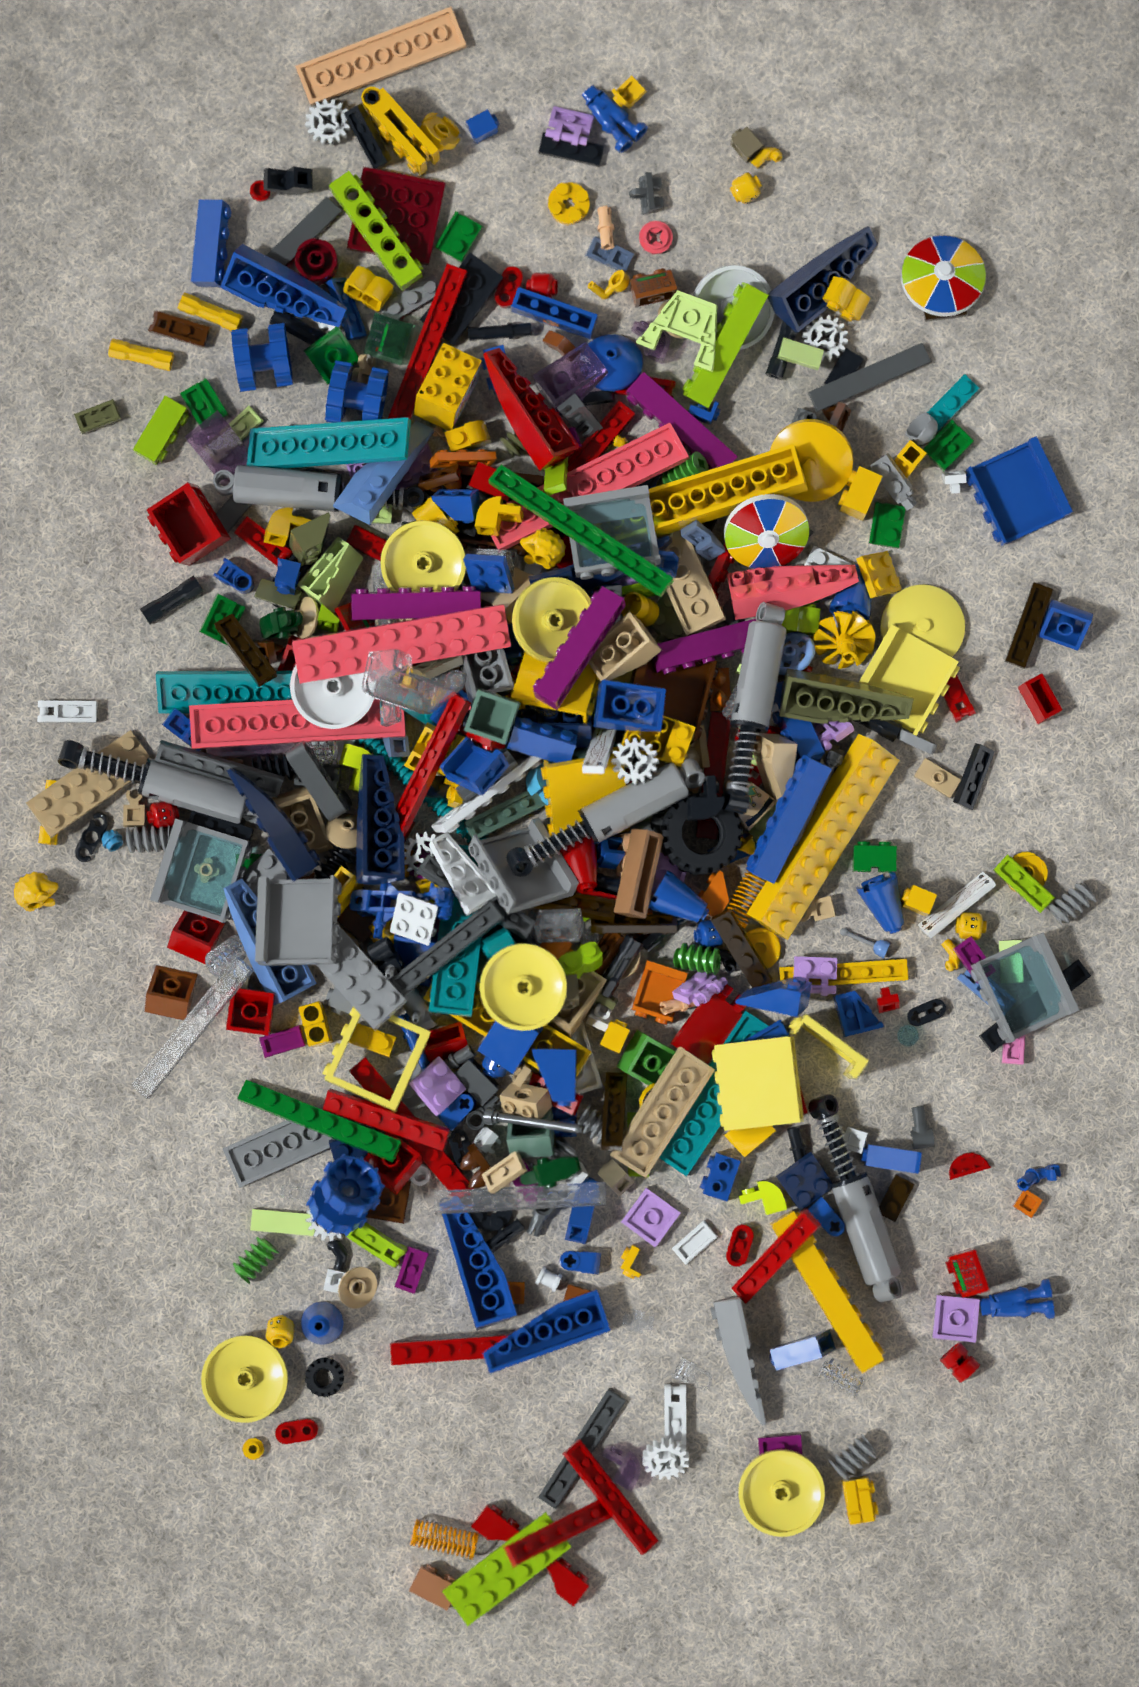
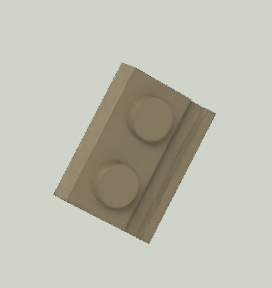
M455 656L423 662L412 667L414 676L429 680L464 664L462 656Z

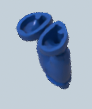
M592 85L581 95L587 101L586 106L589 107L594 117L601 124L602 130L614 136L616 140L615 149L619 153L628 150L632 146L633 141L629 136L621 132L617 124L621 125L628 132L634 142H637L646 133L648 126L643 122L635 125L629 121L627 111L622 109L603 90H598Z
M1043 1279L1041 1285L1035 1289L1028 1290L1026 1287L1019 1286L1014 1290L996 1293L992 1296L989 1295V1298H981L982 1316L1026 1318L1032 1313L1045 1314L1047 1319L1055 1318L1053 1300L1039 1303L1026 1302L1035 1298H1052L1050 1279Z

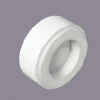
M421 1164L410 1180L415 1185H425L430 1180L431 1172L426 1165Z

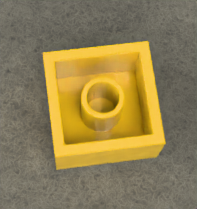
M861 466L858 467L857 471L853 470L846 484L850 488L849 490L844 489L838 503L841 506L840 512L863 521L882 479V475Z

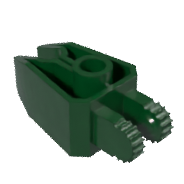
M285 607L273 609V612L260 618L261 637L264 639L273 637L285 639L291 637V634L299 631L298 625L303 622L302 614L295 612V610H286Z
M563 1156L553 1160L545 1157L537 1160L538 1164L533 1166V1170L522 1174L520 1180L521 1184L525 1186L538 1183L539 1187L544 1186L545 1189L558 1186V1181L568 1179L581 1170L578 1157Z

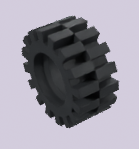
M327 1357L319 1358L313 1361L305 1372L307 1388L318 1397L334 1395L343 1385L344 1372L341 1365L334 1359ZM328 1369L331 1371L333 1380L329 1385L323 1386L317 1382L316 1375L319 1370Z

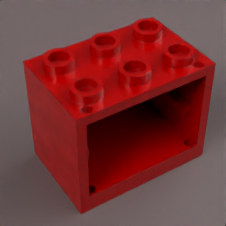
M188 482L146 509L149 514L147 516L149 522L153 527L156 526L160 532L158 536L164 545L167 544L171 549L169 554L175 563L179 562V564L190 566L231 540V537L199 485Z

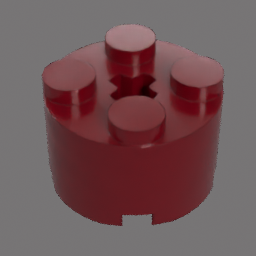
M311 238L304 241L298 247L295 255V265L298 274L316 285L326 284L328 280L335 277L338 271V259L335 249L329 242ZM317 259L320 261V264H315L313 260Z

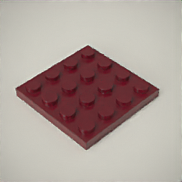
M363 167L361 175L363 185H361V188L364 192L369 191L375 200L373 204L376 209L381 208L387 217L385 219L386 223L389 226L393 225L399 234L397 236L401 243L405 242L411 250V253H409L413 260L417 259L420 264L430 265L446 183ZM363 209L360 212L362 217H367L371 214L369 209ZM352 222L347 250L376 255ZM375 226L372 229L374 234H379L383 231L381 226ZM387 243L384 246V249L387 251H392L395 248L393 243Z

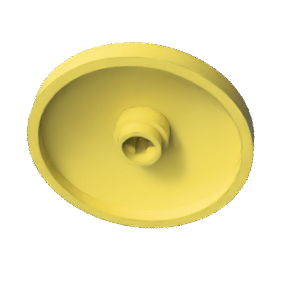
M429 520L409 522L395 530L383 547L381 554L383 579L387 587L390 588V591H399L400 587H411V591H420V587H433V590H441L443 586H454V590H457L463 581L466 570L463 560L465 557L464 548L458 537L449 528L440 523Z
M559 577L538 580L524 589L515 603L512 615L514 634L523 650L539 661L545 663L553 661L557 656L556 651L560 644L565 643L568 639V633L572 626H576L580 621L579 616L581 612L590 606L591 599L588 594L576 583Z
M931 585L910 586L898 592L886 605L880 621L882 640L890 626L894 624L950 657H953L960 648L965 634L964 615L957 601L946 591Z
M525 943L507 946L494 954L487 962L480 980L482 1002L490 1016L507 1028L521 1031L533 1030L549 1023L561 1010L567 991L566 977L558 960L547 950Z
M248 1335L232 1337L220 1343L208 1355L202 1369V1390L211 1408L225 1419L240 1423L258 1421L271 1414L283 1400L288 1385L287 1367L279 1351L264 1339Z
M777 1449L757 1456L748 1464L740 1478L738 1496L743 1514L756 1529L768 1535L787 1537L803 1532L816 1521L824 1505L825 1488L819 1470L807 1457L795 1451Z

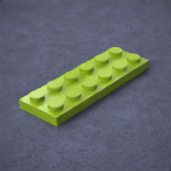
M546 1511L442 1590L467 1626L475 1622L572 1547L568 1540L512 1567L504 1547L553 1523V1520Z

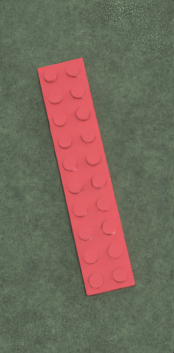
M668 423L568 472L566 490L550 495V497L564 505V498L632 488L686 462L689 459V455L671 423ZM544 484L537 487L544 492ZM511 500L507 503H514L522 508L524 515L522 523L501 521L499 536H491L500 553L519 544L521 538L534 534L537 529L544 527L549 529L553 526L516 501Z
M504 604L292 640L299 683L511 647Z
M403 694L375 695L370 709L359 721L340 729H327L312 724L299 713L293 700L190 705L192 749L301 743L302 741L308 743L405 737L404 710L397 707L403 698Z

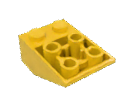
M663 716L661 732L626 730L621 745H626V739L629 743H633V738H636L638 743L644 739L646 741L645 746L651 743L653 746L651 751L657 752V755L653 758L667 764L674 763L676 767H681L696 727ZM639 748L640 754L648 756L644 750Z

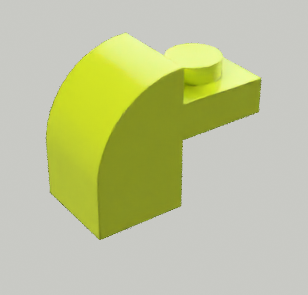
M344 744L338 764L354 769L348 789L359 792L362 755L371 754L361 747Z
M757 1181L758 1190L755 1191L754 1187L742 1190V1195L738 1196L740 1204L761 1199L766 1215L787 1210L781 1190L773 1183L767 1181Z

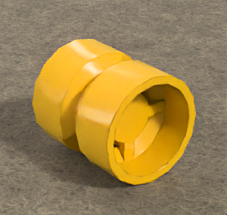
M630 592L623 597L626 605L621 612L623 616L631 612L645 627L652 625L657 620L659 606L655 601L637 592Z

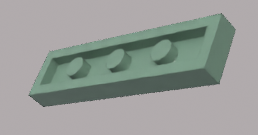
M527 790L465 821L464 825L471 838H473V835H477L480 839L545 807L546 804L541 800L537 792L531 796Z

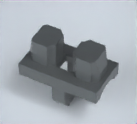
M645 172L644 176L638 178L639 188L629 191V198L640 199L642 215L664 207L663 198L654 197L653 190L661 189V177L652 176V172Z

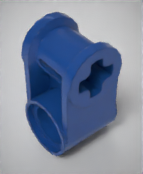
M224 558L223 565L213 576L239 593H250L254 589V581L251 576L241 570L236 564ZM242 579L249 580V584L245 588L239 587V582Z
M464 1092L437 1117L452 1131L475 1108L477 1100L469 1092ZM468 1098L470 1102L464 1107L462 1105L463 1100Z
M822 1196L807 1209L829 1235L839 1236L843 1233L845 1228L843 1221ZM830 1222H840V1231L834 1230L831 1232L829 1230L831 1228Z
M566 1251L560 1256V1265L566 1270L588 1274H599L601 1253ZM569 1254L575 1259V1263H571V1267H567V1263L564 1262V1258H568Z

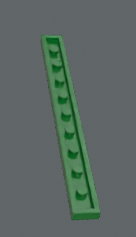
M502 464L489 478L490 485L659 597H662L673 583V577Z

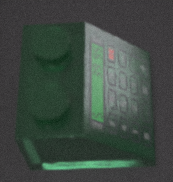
M375 312L364 353L401 366L404 365L416 324Z

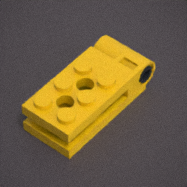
M367 87L364 89L361 95L362 104L369 117L372 118L373 123L379 129L381 138L386 143L389 141L392 143L396 155L399 158L404 157L406 159L408 168L414 174L418 172L420 176L424 175L427 172L426 163L430 161L435 165L440 161L439 149L384 88L379 90L376 87ZM392 119L406 134V138L391 122ZM415 146L419 148L420 153L414 148Z

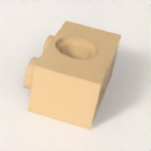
M512 1081L500 1094L502 1112L506 1114L542 1119L552 1108L550 1093L545 1088L522 1084L521 1087H518Z

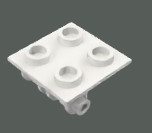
M399 892L390 932L429 946L431 936L434 937L437 929L434 928L438 906Z

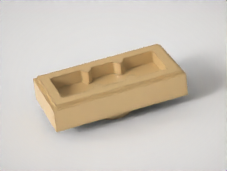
M924 758L914 775L915 778L948 798H951L961 779Z

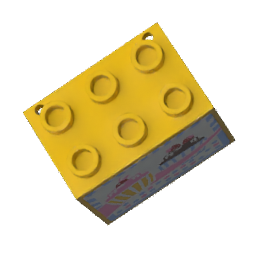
M443 343L416 395L414 415L448 431L454 429L479 380L482 360Z

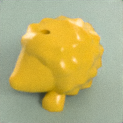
M545 527L537 529L534 534L520 540L521 546L530 554L523 558L527 564L536 563L542 565L545 569H550L560 563L565 555L566 546L564 541L560 538L559 534H555L553 530H547Z
M41 872L25 874L24 877L19 878V882L15 883L14 898L17 904L28 912H32L42 906L51 907L55 905V899L49 897L58 890L59 885L57 882L50 881L47 875Z

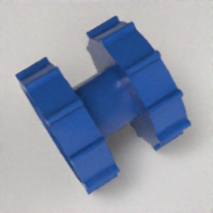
M284 323L269 325V343L251 345L248 328L232 330V348L240 392L256 390L255 372L274 370L277 387L293 385L290 351Z
M336 360L328 388L325 412L326 422H343L347 408L363 411L362 421L382 419L388 388V370L372 367L368 384L352 381V363Z
M343 1154L341 1158L336 1159L334 1162L329 1161L323 1169L325 1174L322 1180H316L311 1188L313 1192L306 1205L309 1206L310 1213L313 1216L312 1222L316 1221L322 1228L327 1230L328 1234L333 1232L348 1236L355 1229H361L367 1221L366 1215L370 1209L375 1210L380 1202L378 1198L385 1185L381 1183L380 1176L377 1173L379 1169L374 1168L363 1160V1156L357 1158Z

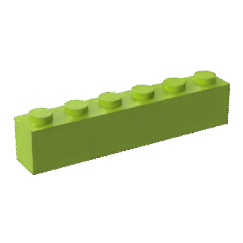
M742 282L741 285H737L733 292L734 299L731 304L728 303L723 311L724 317L721 323L718 322L716 325L713 372L694 365L693 376L691 379H687L683 386L684 393L682 395L709 408L769 296L748 283Z

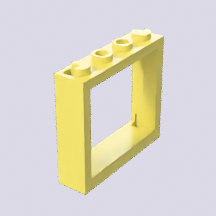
M352 1007L349 1014L352 1016L349 1024L345 1023L340 1035L343 1036L340 1044L336 1043L332 1051L334 1058L332 1063H327L323 1074L326 1076L324 1079L331 1084L396 1112L431 1032L394 1015L387 1020L420 1035L389 1101L334 1076L361 1017V1014Z

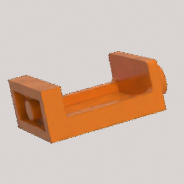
M647 960L631 1009L635 1011L634 1015L642 1018H647V1015L656 1017L655 1022L667 1025L668 1022L672 1023L675 1012L663 1015L660 1008H664V1006L661 1007L660 1002L674 999L672 992L686 981L688 973Z

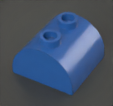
M1052 599L1038 637L1078 651L1092 622L1093 613Z

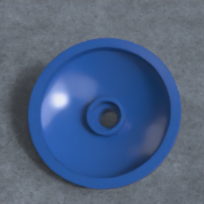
M616 334L603 335L593 339L586 345L580 357V369L585 380L593 387L603 391H618L632 385L640 376L643 369V356L637 344L631 339Z

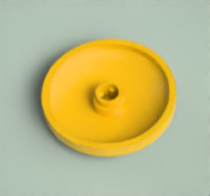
M804 419L789 424L777 434L772 442L770 451L794 444L808 488L807 491L791 495L790 497L805 502H817L833 497L844 488L852 473L853 452L848 439L837 427L822 420Z

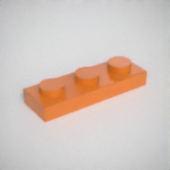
M486 449L477 450L476 452H468V450H458L456 452L440 450L429 460L430 468H447L459 464L460 467H476L478 462L491 466L496 461L495 451L488 452Z

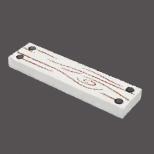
M596 727L582 765L583 773L603 774L605 772L619 730Z
M984 872L980 873L918 924L919 928L930 939L933 938L996 886L995 882Z

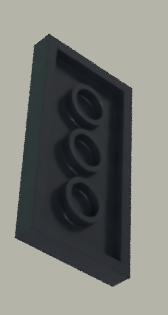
M469 252L458 267L466 270L467 275L443 335V338L453 346L504 279L503 276L471 252ZM430 306L420 319V321H422L423 323L425 322Z

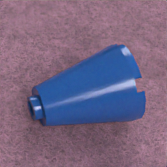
M854 564L859 582L837 592L830 603L829 611L833 615L836 611L852 614V611H856L866 620H869L871 617L872 598L870 599L858 564Z
M668 870L648 906L651 910L697 923L699 919L704 921L709 912V909L706 908L707 903Z
M889 872V877L884 878L883 874L862 882V888L857 886L856 889L882 929L893 934L902 929L901 926L904 925L898 878L895 872Z
M328 1302L311 1304L304 1311L301 1318L303 1334L309 1341L315 1344H329L335 1341L343 1330L344 1323L340 1310ZM316 1322H321L323 1328L319 1329L316 1326Z

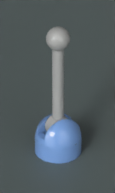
M847 928L840 930L842 936H849L872 946L874 953L882 958L885 957L890 946V942L885 940H879L874 943L848 932Z

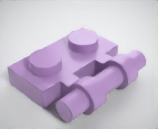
M553 106L548 126L555 128V130L547 128L545 136L553 138L554 141L558 142L563 140L571 142V145L578 146L580 144L586 146L588 138L580 135L589 136L594 116ZM562 130L574 132V134L562 132Z
M834 721L824 724H812L823 749L826 751L832 748L830 740L835 739L839 742L854 731L853 725L849 721L843 723Z
M794 956L793 977H803L808 982L809 978L821 979V985H811L810 993L821 994V996L836 994V986L828 985V979H837V958Z
M697 972L672 993L674 999L689 1005L693 1002L696 1006H699L702 1003H707L713 994L720 993L728 982L724 977L717 980V977L713 974Z

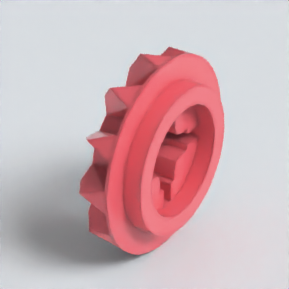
M661 221L648 222L640 230L639 242L644 251L652 255L662 254L669 249L672 243L671 229ZM661 232L659 239L662 244L657 241L650 244L652 240L650 233L656 235Z

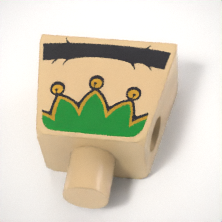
M731 779L726 782L725 788L727 787L726 785L731 781ZM748 781L750 785H747L749 789L747 794L750 796L749 807L745 814H735L737 818L740 817L742 823L739 825L750 831L777 801Z

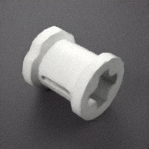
M543 1266L535 1283H541L555 1292L563 1275L554 1274Z

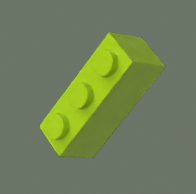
M164 396L134 446L133 451L155 465L159 461L163 462L168 454V451H166L170 443L174 444L178 438L179 433H177L180 425L184 426L189 419L188 409L171 398Z

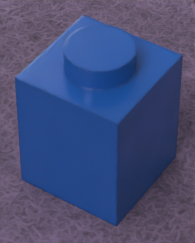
M488 109L466 120V127L476 144L498 133L497 126L500 125L495 114H490Z

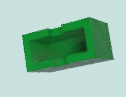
M866 841L858 842L857 845L853 846L852 872H869L871 868H878V872H896L897 846H891L892 842H879V846H871L870 842Z

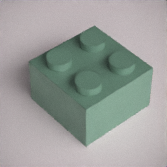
M481 688L478 689L464 731L504 745L507 744L521 702Z
M552 1109L542 1119L554 1121ZM508 1123L507 1144L509 1154L516 1151L522 1159L553 1156L554 1130Z

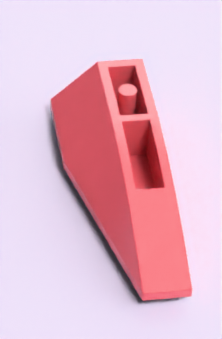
M855 565L773 566L727 574L735 620L755 617L757 609L762 602L789 610L818 601L859 582Z

